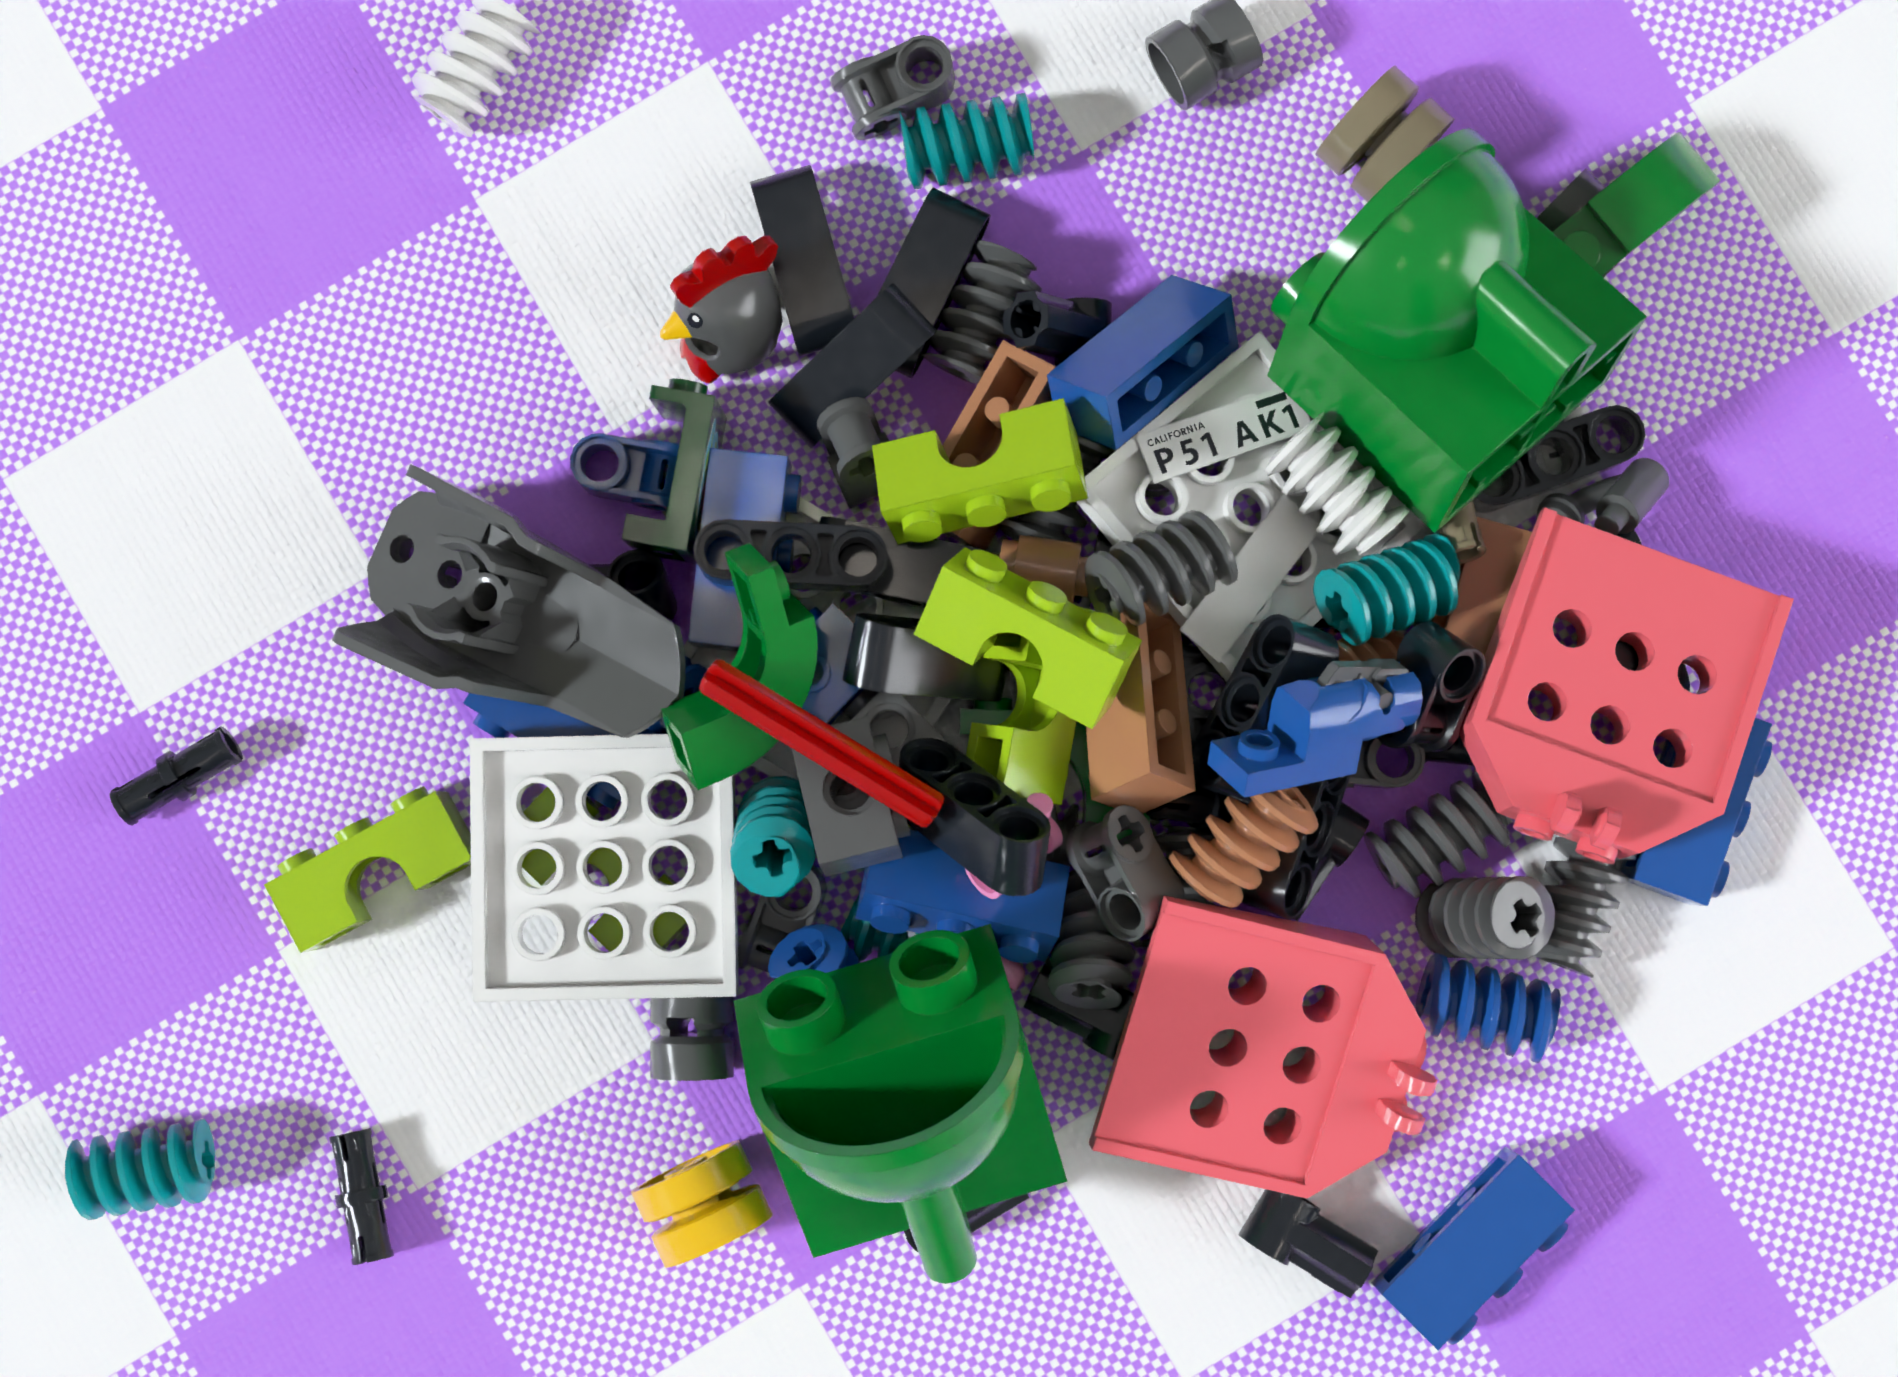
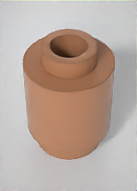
M1020 535L1019 541L1003 539L1000 558L1007 564L1008 570L1031 582L1043 581L1056 586L1066 594L1067 601L1073 604L1075 595L1088 597L1085 583L1087 557H1081L1082 543Z

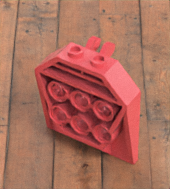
M1546 507L1543 508L1538 515L1484 656L1486 658L1484 678L1475 690L1459 732V736L1496 812L1515 819L1513 828L1522 834L1546 841H1551L1553 834L1577 842L1575 851L1578 854L1607 864H1614L1616 857L1622 859L1644 852L1723 815L1794 599L1782 594H1773L1564 517ZM1556 618L1565 619L1576 629L1578 637L1575 648L1564 646L1554 636L1553 622ZM1618 641L1630 644L1637 652L1639 661L1636 671L1628 670L1617 660L1615 648ZM1680 664L1690 666L1698 674L1700 686L1697 694L1687 691L1680 684L1678 679V667ZM1531 690L1540 691L1551 700L1553 714L1550 721L1540 720L1530 711L1528 695ZM1594 713L1606 716L1613 724L1615 732L1611 744L1602 743L1593 735L1590 724ZM1657 736L1666 738L1674 746L1676 759L1672 768L1661 764L1655 757L1653 745Z
M1164 896L1089 1139V1145L1093 1151L1308 1199L1388 1151L1393 1132L1400 1131L1408 1135L1420 1134L1425 1118L1421 1113L1407 1106L1405 1095L1408 1092L1420 1097L1432 1096L1438 1081L1434 1075L1420 1069L1427 1050L1426 1029L1386 954L1366 935ZM1253 967L1252 976L1244 986L1236 989L1228 988L1229 980L1237 970ZM1325 985V992L1318 1002L1309 1006H1302L1303 998L1311 988ZM1225 1029H1234V1035L1227 1045L1219 1049H1209L1212 1038L1218 1032ZM1298 1047H1306V1052L1299 1062L1291 1066H1283V1061L1291 1050ZM1205 1091H1215V1096L1206 1107L1190 1109L1193 1099L1198 1094ZM1287 1108L1284 1118L1278 1123L1271 1126L1264 1125L1265 1119L1273 1110Z

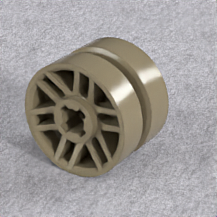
M1396 65L1386 71L1365 92L1334 127L1315 153L1338 176L1346 173L1365 156L1367 160L1354 177L1351 188L1367 202L1409 162L1436 143L1455 120L1432 98L1426 99L1411 113L1407 114L1405 110L1416 96L1419 86Z

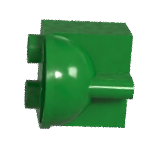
M1467 128L1447 135L1409 162L1366 203L1326 252L1318 253L1310 258L1285 282L1271 305V311L1286 326L1267 376L1313 419L1324 412L1318 424L1324 430L1337 426L1341 430V435L1337 442L1343 448L1354 446L1358 450L1356 460L1364 467L1372 466L1375 470L1374 477L1384 486H1389L1392 494L1436 533L1607 382L1647 316L1523 207L1522 199L1513 181L1503 166L1495 159V148L1476 130Z
M991 924L961 933L947 930L922 932L905 940L891 954L827 973L813 969L792 971L773 980L761 993L734 1000L751 1105L766 1136L813 1258L910 1229L927 1276L938 1283H954L968 1276L973 1271L977 1262V1254L966 1212L1068 1182Z

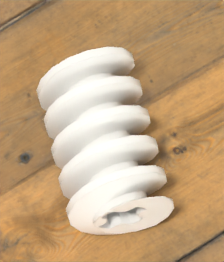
M471 0L479 14L461 10L455 17L457 24L465 35L447 30L441 37L443 45L451 56L432 51L426 57L428 65L436 76L417 71L411 78L421 97L412 95L414 99L453 130L470 138L474 131L463 117L465 113L470 112L483 117L488 115L489 111L478 95L482 91L501 97L503 90L493 77L494 73L498 71L515 77L518 70L507 55L510 51L530 56L533 51L522 34L525 30L540 34V31L528 19L504 0Z
M1322 412L1275 452L1264 471L1270 476L1288 469L1291 474L1281 490L1286 496L1305 489L1308 494L1298 510L1303 516L1322 509L1325 514L1315 531L1322 535L1339 529L1342 534L1332 551L1339 555L1356 548L1359 555H1361L1393 530L1408 515L1409 510L1406 506H1399L1386 512L1384 511L1392 496V490L1389 486H1383L1369 492L1367 491L1369 484L1375 476V470L1372 466H1366L1353 472L1349 470L1358 455V450L1354 446L1336 452L1332 450L1341 435V430L1335 426L1316 432L1315 429L1324 414Z

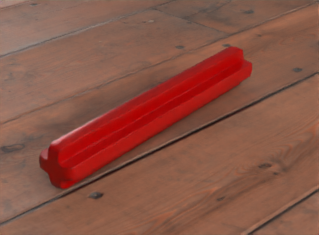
M716 659L704 674L699 687L702 694L920 827H928L942 808L945 799L942 793L724 660Z

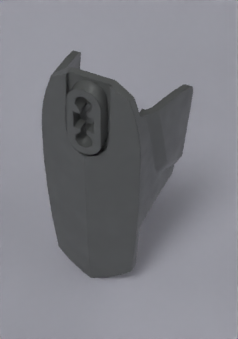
M410 464L406 476L429 487L436 493L418 491L392 509L367 565L370 598L385 616L377 621L351 624L337 628L332 638L334 643L434 689L457 688L471 694L548 707L622 738H630L647 729L662 718L661 708L669 707L684 696L686 679L685 652L681 629L677 624L592 566L528 530L514 514L469 490ZM414 544L413 555L409 558L410 549ZM448 567L462 569V577L458 585L456 578L445 574Z

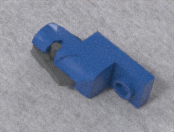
M1395 659L1332 661L1327 665L1321 676L1302 679L1277 687L1272 699L1266 730L1251 729L1242 732L1240 735L1212 740L1207 764L1244 798L1356 774L1362 741H1368L1384 734L1400 731L1415 723L1420 715L1423 701L1421 682L1414 672H1409L1407 668L1400 664V661Z

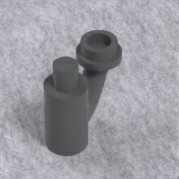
M1649 458L1636 459L1622 474L1597 481L1569 496L1562 493H1553L1546 496L1537 508L1536 520L1540 511L1546 507L1556 511L1559 515L1584 524L1585 515L1596 510L1595 528L1613 535L1629 533L1638 526L1668 489V473L1655 460Z

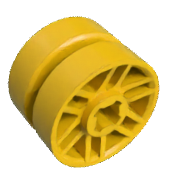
M739 1140L723 1144L678 1164L631 1191L644 1222H655L670 1216L673 1218L672 1221L663 1225L651 1236L665 1268L677 1266L707 1254L752 1231L773 1216L760 1185L752 1184L733 1191L730 1188L752 1171Z

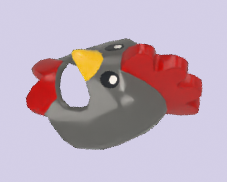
M738 236L728 242L720 252H716L713 248H708L702 251L695 258L694 262L675 277L670 284V288L675 295L674 310L662 327L660 338L664 340L680 339L681 358L686 359L691 372L705 383L716 381L721 374H733L750 370L764 362L777 346L783 319L779 294L768 270L776 258L778 245L771 236H762L753 242L747 236ZM693 338L705 340L718 347L716 355H707L699 351L693 344Z

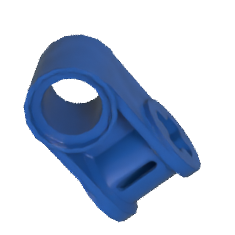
M604 433L591 434L582 438L574 446L570 456V468L578 483L593 496L627 502L650 510L667 512L679 444L659 440L642 441ZM599 451H609L618 457L616 473L605 481H594L586 475L588 459ZM668 465L665 485L661 490L665 466Z

